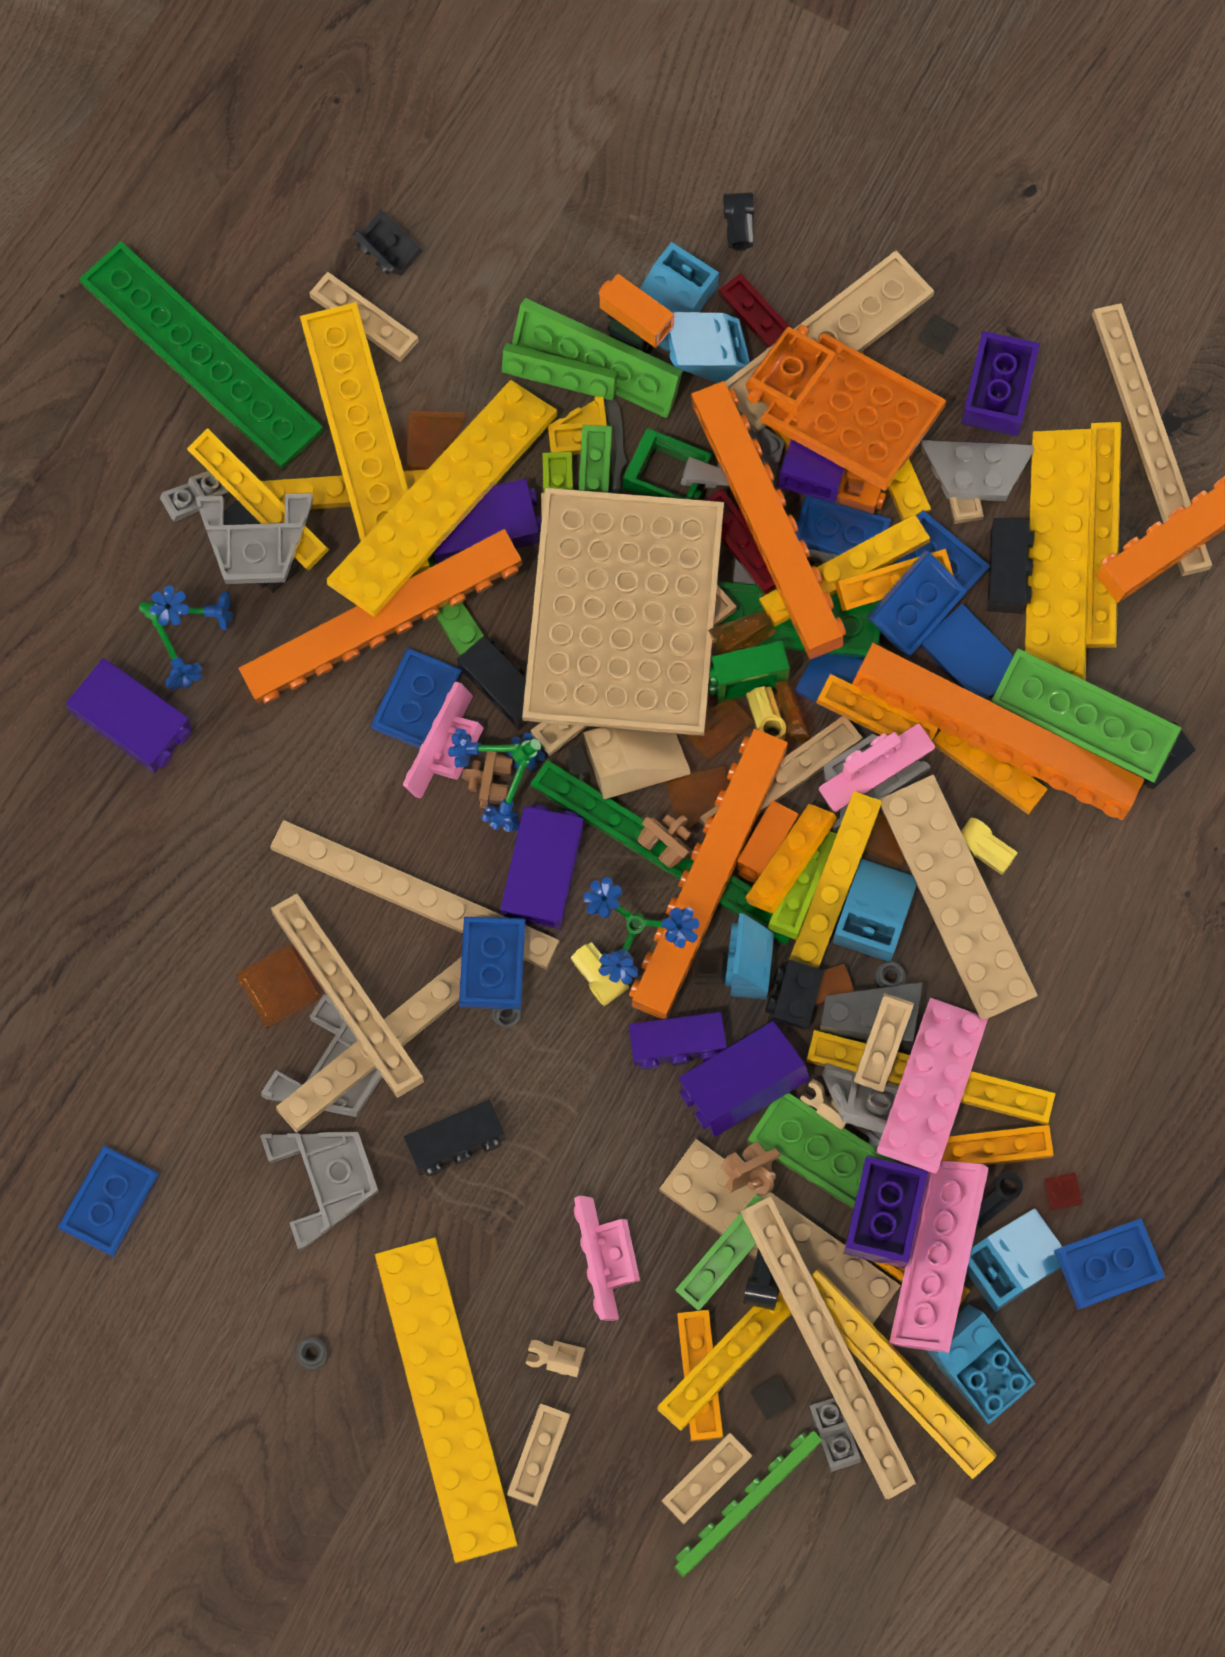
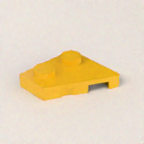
M603 396L594 397V401L581 409L580 407L574 409L567 417L558 419L548 425L551 452H572V455L581 454L582 425L607 426Z

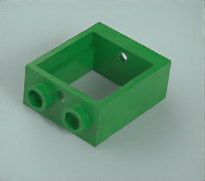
M647 428L623 477V489L640 496L701 500L703 491H700L701 483H692L686 497L682 498L640 481L654 450L685 463L691 457L711 465L712 454Z
M782 640L712 656L708 691L710 695L715 694L717 704L745 698L746 693L762 686L771 687L772 691L787 688L790 668Z

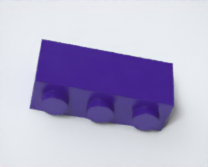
M721 1012L629 1024L634 1067L641 1066L642 1070L655 1069L659 1067V1063L671 1062L673 1066L685 1065L690 1063V1059L702 1058V1061L705 1062L726 1049Z

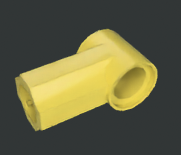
M762 686L746 693L756 729L762 732L769 728L776 729L779 734L774 737L785 740L786 724L780 716L771 687Z
M971 817L960 831L972 857L978 858L1001 875H1003L1017 856L1018 852L993 836L990 828L976 818Z
M590 942L579 948L571 956V960L589 982V988L603 1006H606L628 990L629 985L623 984L621 978L619 982L615 983L609 980L610 974L602 976L598 970L603 965L599 961L602 954Z

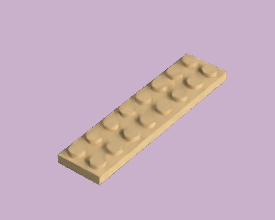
M896 250L800 325H805L809 329V333L806 336L816 342L825 333L861 353L932 298L934 290ZM773 345L725 381L728 390L733 389L739 401V405L736 407L739 414L746 415L750 427L755 433L766 426L760 420L769 408V405L760 400L756 404L751 403L747 399L749 392L746 389V382Z
M934 774L878 799L882 801L881 809L979 1017L990 1019L1036 998L1038 995Z
M695 1139L659 1188V1191L722 1235L738 1217L740 1211L744 1210L755 1195L759 1193L755 1190H750L748 1185L730 1193L725 1187L729 1177L721 1168L725 1159ZM773 1193L759 1194L763 1199L771 1196L778 1212L782 1214L781 1218L810 1275L817 1269H820L853 1305L874 1324L901 1285L865 1259L843 1254L844 1244ZM757 1244L748 1254L755 1260L758 1251Z

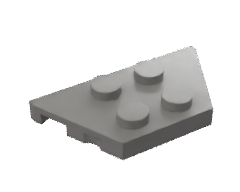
M922 440L921 451L929 459L931 470L941 482V488L947 499L957 497V499L963 500L979 498L985 501H1007L1015 483L1020 479L1026 464L1032 458V453L1035 450L1033 445L929 440Z
M875 734L870 735L823 766L825 783L843 772V764L846 763L845 759L857 750L864 752L872 747L870 743L878 736ZM916 761L865 795L881 799L928 772L931 766L925 761ZM848 806L834 813L837 819L832 826L834 832L840 828Z
M826 1063L822 1076L842 1121L883 1133L899 1085L887 1082L884 1091L881 1092L853 1082L856 1072Z

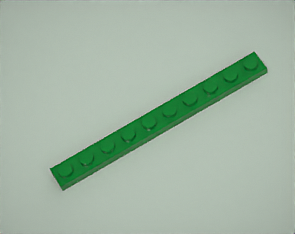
M547 760L531 782L532 789L564 809L577 813L580 818H584L585 822L679 881L685 869L691 870L694 860L683 859L673 869L668 868L659 859L660 855L668 847L663 841L660 840L652 850H648L637 841L645 827L642 824L643 819L611 799H603L600 792ZM731 875L718 905L738 918L739 913L745 914L765 928H768L773 914L748 904L746 896L752 887ZM770 930L774 933V940L786 947L791 938Z

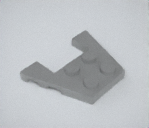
M765 427L757 433L751 429L748 431L751 439H757L763 455L759 457L763 465L768 464L775 479L785 441ZM691 457L688 458L680 482L681 485L691 486L692 483L705 484L707 488H716L717 485L729 486L719 463L715 467Z
M312 493L285 494V523L224 525L223 496L196 497V503L225 584L286 581L313 503Z
M325 994L310 1015V1021L334 1033L335 1037L308 1080L358 1041L330 998ZM378 1069L373 1070L324 1111L357 1117L382 1078ZM275 1070L261 1092V1096L268 1100L282 1102L300 1088L302 1084Z
M358 1132L260 1135L270 1164L300 1153L302 1155L320 1212L289 1223L299 1251L307 1248L379 1192Z

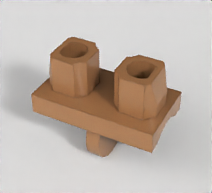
M487 752L484 772L480 771L482 762L474 760L472 769H464L461 776L462 779L469 781V791L476 792L478 783H481L479 794L480 808H486L490 803L501 804L502 800L506 799L508 785L493 783L494 775L510 777L513 765L512 758L497 755V752Z
M669 814L666 815L663 822L670 827L669 829L654 817L650 818L647 816L642 822L645 827L637 841L648 850H652L660 840L663 841L668 847L660 855L659 859L668 868L673 869L683 859H690L693 852L692 849L676 837L678 834L684 840H687L691 835L684 828L688 821L684 815L680 816L677 820Z
M758 1142L749 1145L742 1154V1157L747 1162H744L737 1153L727 1156L721 1165V1168L729 1177L725 1187L730 1193L748 1185L750 1190H755L762 1195L771 1192L774 1187L773 1180L776 1179V1175L772 1171V1161L778 1159L781 1154L776 1148L766 1152Z

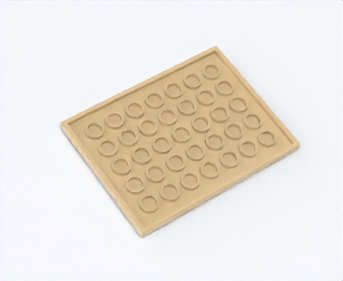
M545 488L523 721L704 736L724 502Z

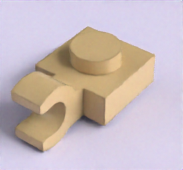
M812 1080L808 1086L816 1091V1097H811L809 1094L804 1093L800 1097L801 1101L817 1109L816 1113L842 1130L848 1123L842 1121L832 1096L829 1095L827 1097L825 1095V1089L821 1082Z
M531 1340L528 1351L538 1355L529 1353L526 1364L531 1367H540L547 1363L546 1370L577 1377L585 1348L559 1341H554L553 1346H550L538 1340Z

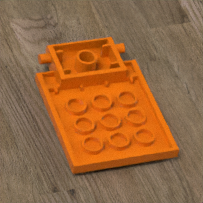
M799 325L796 330L787 327L746 382V389L749 392L747 399L753 404L760 400L769 405L760 422L886 491L944 409L946 400L825 333L816 342L806 336L809 333V329L805 325Z

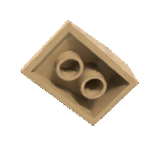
M605 727L583 732L587 754L603 799L690 774L689 766L676 733Z

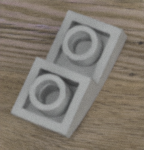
M209 471L190 477L187 484L162 492L160 500L173 522L199 512L196 497L223 496L224 498L229 494V491Z
M835 1398L810 1405L812 1418L818 1436L822 1439L821 1445L830 1471L833 1472L860 1463L861 1457L853 1435Z

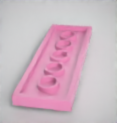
M933 998L929 999L876 1153L935 1174L937 1173L988 1019L980 1018L976 1013Z
M941 1161L936 1174L928 1171L910 1256L901 1286L889 1341L890 1344L899 1347L949 1353L989 1169L983 1164Z

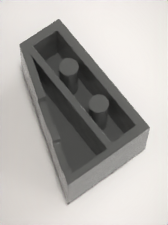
M923 982L828 995L824 1002L820 1032L850 1040L867 1042L883 994L886 993L914 1003L899 1046L901 1049L910 1050L914 1040Z

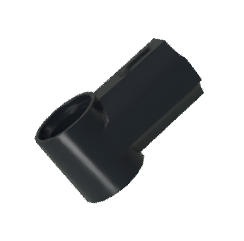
M724 193V219L727 220L728 248L735 251H745L753 247V193Z
M1004 1172L984 1189L977 1225L980 1228L1020 1196L1023 1190V1181L1020 1176L1013 1172ZM1011 1180L1016 1185V1193L1013 1195L1002 1193L999 1186L1000 1182Z
M758 1248L752 1276H749L743 1304L774 1311L779 1288Z

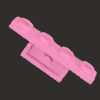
M454 682L438 716L433 721L424 743L419 749L411 769L407 772L403 786L417 798L423 797L434 774L455 780L459 779L464 767H455V757H449L448 754L449 747L455 746L451 739L456 729H465L466 734L471 736V742H477L484 729L480 723L463 718L473 695L462 683Z
M920 724L915 725L899 736L895 732L889 736L884 733L875 738L870 743L872 747L864 752L857 750L845 759L846 763L843 764V772L819 787L820 794L831 810L837 813L848 806L853 791L865 795L935 749V745Z
M586 1196L575 1197L574 1215L581 1229L582 1237L580 1243L587 1258V1277L593 1286L595 1312L599 1315L600 1320H618L619 1316L613 1289L640 1281L628 1222L626 1219H619L599 1225L594 1199Z

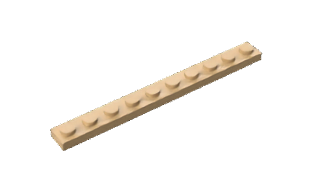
M1122 303L1094 309L1092 316L1163 523L1170 520L1168 516L1180 506L1186 509L1191 505ZM1205 544L1177 563L1182 576L1207 571L1212 567Z
M283 820L270 846L271 850L461 933H463L464 917L508 918ZM525 925L524 960L547 970L559 945V940Z
M771 1196L740 1211L885 1499H890L915 1485L916 1482Z

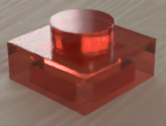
M1075 1173L1044 1179L1043 1182L1051 1211L1082 1205L1083 1202Z

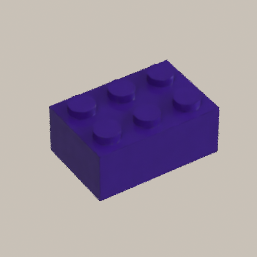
M982 331L961 424L1018 437L1040 343Z
M866 1156L843 1254L905 1269L910 1256L928 1171Z

